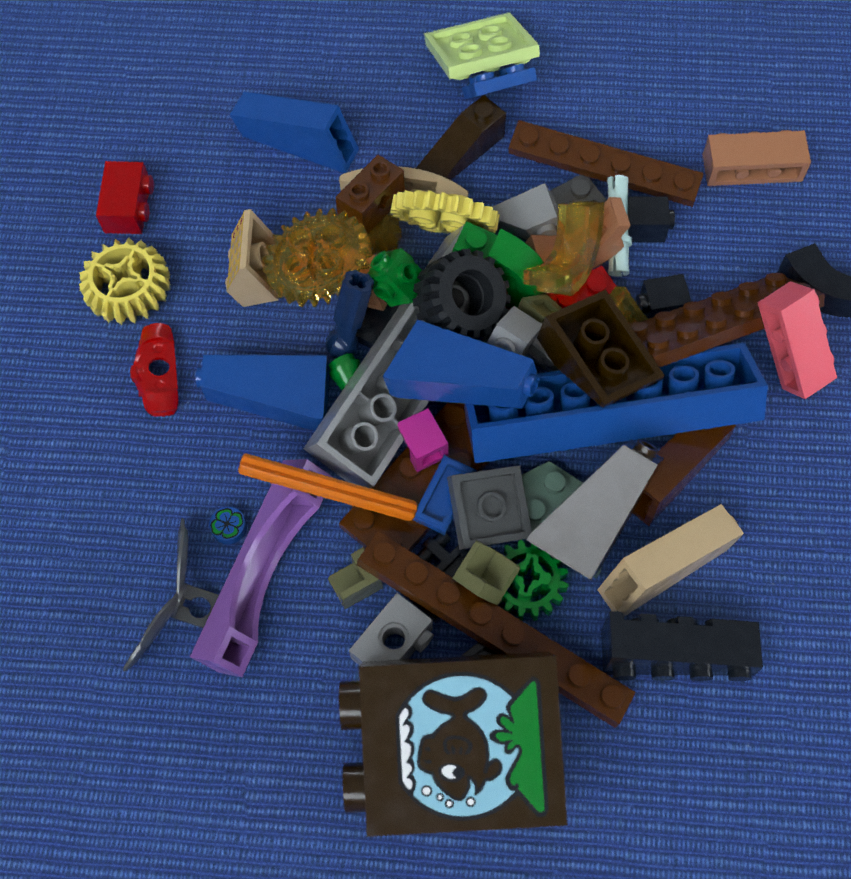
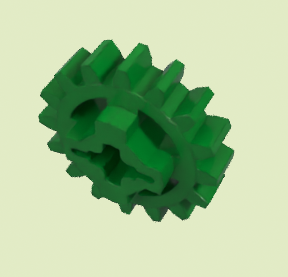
M518 540L516 550H513L508 544L505 545V557L513 562L519 559L525 560L517 564L520 566V570L509 586L518 598H514L506 591L499 604L504 602L506 604L504 610L508 613H511L513 609L518 611L517 617L521 621L525 613H530L533 621L538 620L540 610L548 616L551 615L553 611L551 603L560 606L563 597L559 593L567 592L568 584L560 580L567 578L568 569H558L561 561L552 558L550 554L538 549L533 544H531V547H525L523 540ZM538 561L545 565L549 572H545ZM531 568L532 582L528 586V591L524 592V578L527 575L528 569ZM539 594L546 595L538 601L530 602L531 599Z

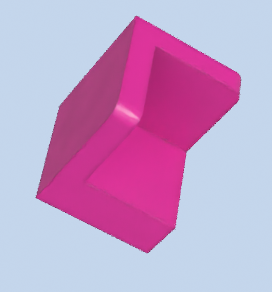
M429 408L398 423V430L410 450V461L416 472L441 461L444 455L449 457V443Z

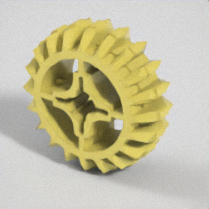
M128 237L126 242L121 244L115 239L114 246L109 248L102 243L103 251L100 253L92 251L91 257L93 261H84L85 271L79 272L81 280L79 288L84 296L83 300L98 317L103 316L104 320L108 321V323L115 318L117 323L122 325L125 319L129 318L135 324L139 315L148 319V310L159 311L157 301H166L167 295L165 291L170 290V282L168 280L170 279L169 269L165 266L166 262L163 256L158 254L153 246L147 247L146 243L142 240L134 244ZM143 268L149 271L147 280L142 278L141 270ZM104 282L109 284L107 295L102 293Z

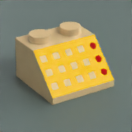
M251 209L244 210L232 233L231 248L228 251V277L225 281L227 293L242 307L278 301L282 243Z

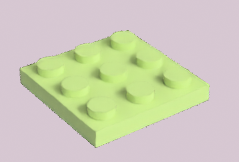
M510 12L424 34L427 48L449 79L462 80L470 77L473 73L481 71L494 72L499 70L501 66L525 64L532 58L540 57L539 44Z

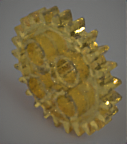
M319 208L313 217L306 211L304 220L299 221L296 217H293V226L282 225L281 228L284 233L282 235H272L276 244L267 245L265 248L269 255L262 258L266 265L262 268L267 277L266 280L279 298L285 297L289 304L296 300L300 307H303L307 300H310L312 306L316 307L321 298L327 304H330L331 295L336 294L339 297L346 272L352 270L361 272L360 269H369L370 265L367 259L372 257L373 254L369 248L372 244L363 224H359L355 216L349 218L346 211H342L337 215L334 208H331L327 215H324L321 208Z

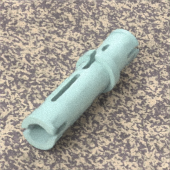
M615 175L614 181V177L611 176L607 179L608 198H621L628 215L629 178L624 175ZM628 230L621 237L624 247L609 259L608 275L620 277L622 276L621 272H623L624 276L630 273L629 247L632 245V237L628 235Z

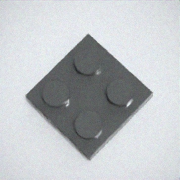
M520 465L447 477L459 550L471 548L477 540L485 545H492L528 538L532 530Z

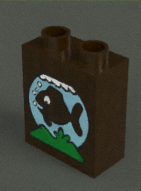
M546 651L366 661L359 666V681H341L339 683L341 730H362L363 762L343 764L345 813L366 812L367 837L568 826L557 662L554 654Z

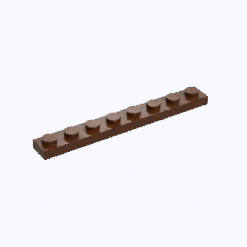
M377 531L359 557L357 566L497 654L546 651L554 654L557 662L559 693L612 727L616 728L620 724L636 693L635 691L499 606L478 597L451 576Z

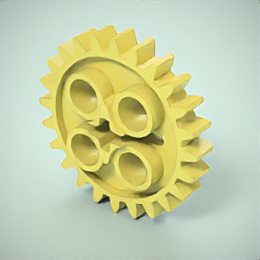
M405 190L404 193L397 192V194H393L390 211L393 217L399 218L400 221H406L409 225H419V228L425 231L447 234L465 225L466 221L496 233L500 217L498 211L493 210V207L484 206L483 202H473V199L457 194H446L445 192L436 194L429 190L428 192Z

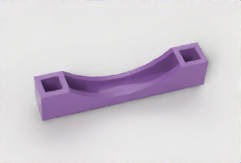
M308 459L282 461L286 465L332 477ZM271 484L190 658L219 673L243 677L258 644L260 610L271 576L294 536L319 509L324 499L323 497Z

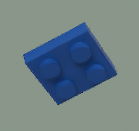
M519 64L499 70V77H495L494 72H489L469 78L470 85L461 87L464 100L537 80L535 67L525 69L524 64Z

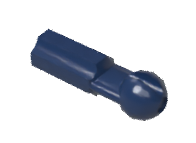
M357 270L348 271L342 281L333 317L336 323L335 328L330 331L326 338V349L335 359L349 353L355 355L358 350L356 334L365 318L374 285V280L369 274L361 273Z

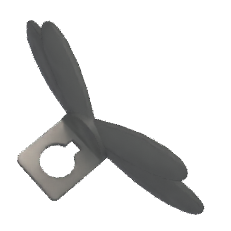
M184 518L180 520L178 531L176 594L162 607L148 625L141 641L124 665V672L132 668L142 657L170 617L204 628L219 596L185 583L189 537ZM198 597L206 599L210 604L209 614L203 618L192 616L189 608L183 606L185 599L190 601Z

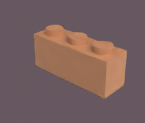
M783 130L780 132L719 133L708 135L702 154L707 186L803 182L811 164L805 131Z

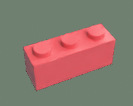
M790 281L757 302L783 390L807 399L837 379L834 356L830 351L826 335L827 328L822 320L819 308L820 301L815 289Z

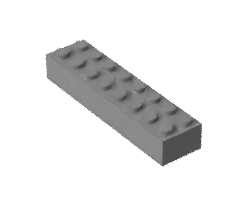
M464 225L444 239L429 263L452 253ZM454 280L452 286L453 299L457 307L465 314H468L470 310L469 294L461 283ZM413 303L399 306L303 448L347 482L368 488L374 487L404 441L398 430V423L423 411L429 402L428 400L391 396L382 377L417 321L416 314L420 311L418 306L413 307Z

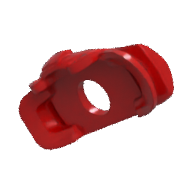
M152 323L142 329L134 363L130 367V377L136 385L138 396L142 397L147 413L155 417L173 415L178 409L179 402L173 333L170 326L163 323ZM155 360H164L169 364V370L164 375L158 376L150 372L149 366Z

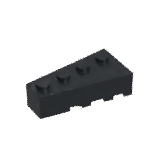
M610 611L601 629L603 672L613 674L615 680H634L636 675H651L652 680L668 681L675 679V675H690V680L709 681L713 679V675H728L729 681L740 682L751 680L752 676H755L763 668L759 622L709 619L705 621V625H698L697 619L693 617L678 616L667 620L665 623L659 622L656 614L645 613L639 614V618L624 620L623 612Z

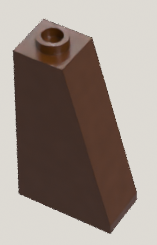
M736 425L677 433L657 452V455L663 457L664 460L633 514L650 526L729 440Z

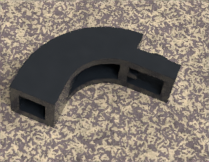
M815 243L785 255L777 273H783L787 278L799 283H806L810 285V288L824 293V307L820 308V312L832 316L851 318V276L834 269L826 261Z

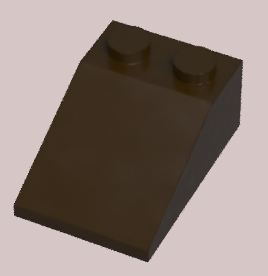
M606 290L547 315L538 333L537 339L555 367L602 408L665 377Z

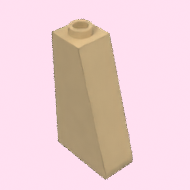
M720 504L624 557L597 591L612 611L623 612L625 617L727 551L744 532L740 529L736 520Z

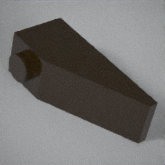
M485 95L481 96L460 113L416 169L428 171L452 180L505 137L506 112Z

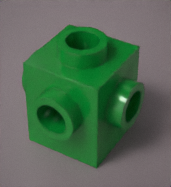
M402 248L378 253L370 263L371 268L367 273L374 280L373 291L375 295L384 300L390 307L413 303V298H416L418 293L413 292L414 284L420 282L417 277L423 270L414 262L413 257Z

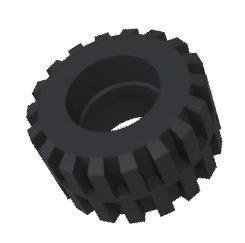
M470 249L454 251L429 263L426 266L427 269L419 273L417 278L420 282L414 284L413 292L418 293V297L413 298V307L418 306L420 311L416 314L417 319L473 339L491 334L500 319L509 311L505 308V305L510 303L511 295L506 294V289L510 288L508 280L503 281L501 277L504 271L501 267L495 268L493 266L495 260L490 256L483 258V252L478 250L471 252ZM454 280L461 283L469 294L470 310L468 314L462 312L453 299L452 286Z

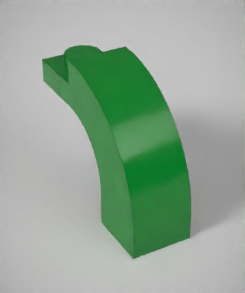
M466 221L452 252H458L462 249H470L471 252L478 250L483 252V258L490 256L495 260L493 266L495 268H502L504 274L501 277L503 281L508 280L510 287L506 289L508 295H511L510 303L505 306L510 308L515 306L518 308L523 297L546 294L550 285V274L543 260L530 246L501 228L498 235Z

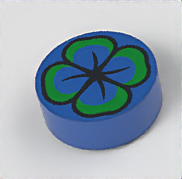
M222 507L211 516L209 528L213 537L218 542L229 545L240 541L244 537L247 523L243 514L238 509Z

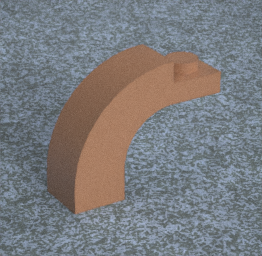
M609 197L592 219L582 227L561 235H531L525 243L545 263L550 274V281L561 280L576 276L584 270H591L616 255L624 247L621 237L631 225L621 198Z

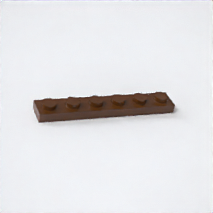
M518 120L508 147V154L607 182V179L611 176L614 177L615 181V175H624L629 178L628 189L656 197H668L669 201L690 207L694 205L704 173L521 120Z

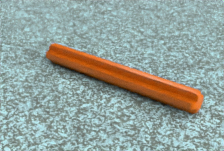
M247 453L243 454L239 463L238 473L244 476L406 521L414 519L416 514L417 502L411 499Z

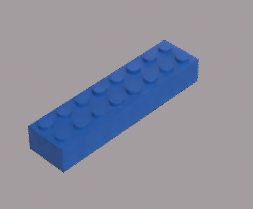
M739 343L714 347L660 367L665 375L662 380L604 408L558 370L537 374L540 379L538 389L533 397L527 398L522 409L464 404L474 461L475 463L588 446H599L631 439L638 440L765 420L768 385L746 344Z

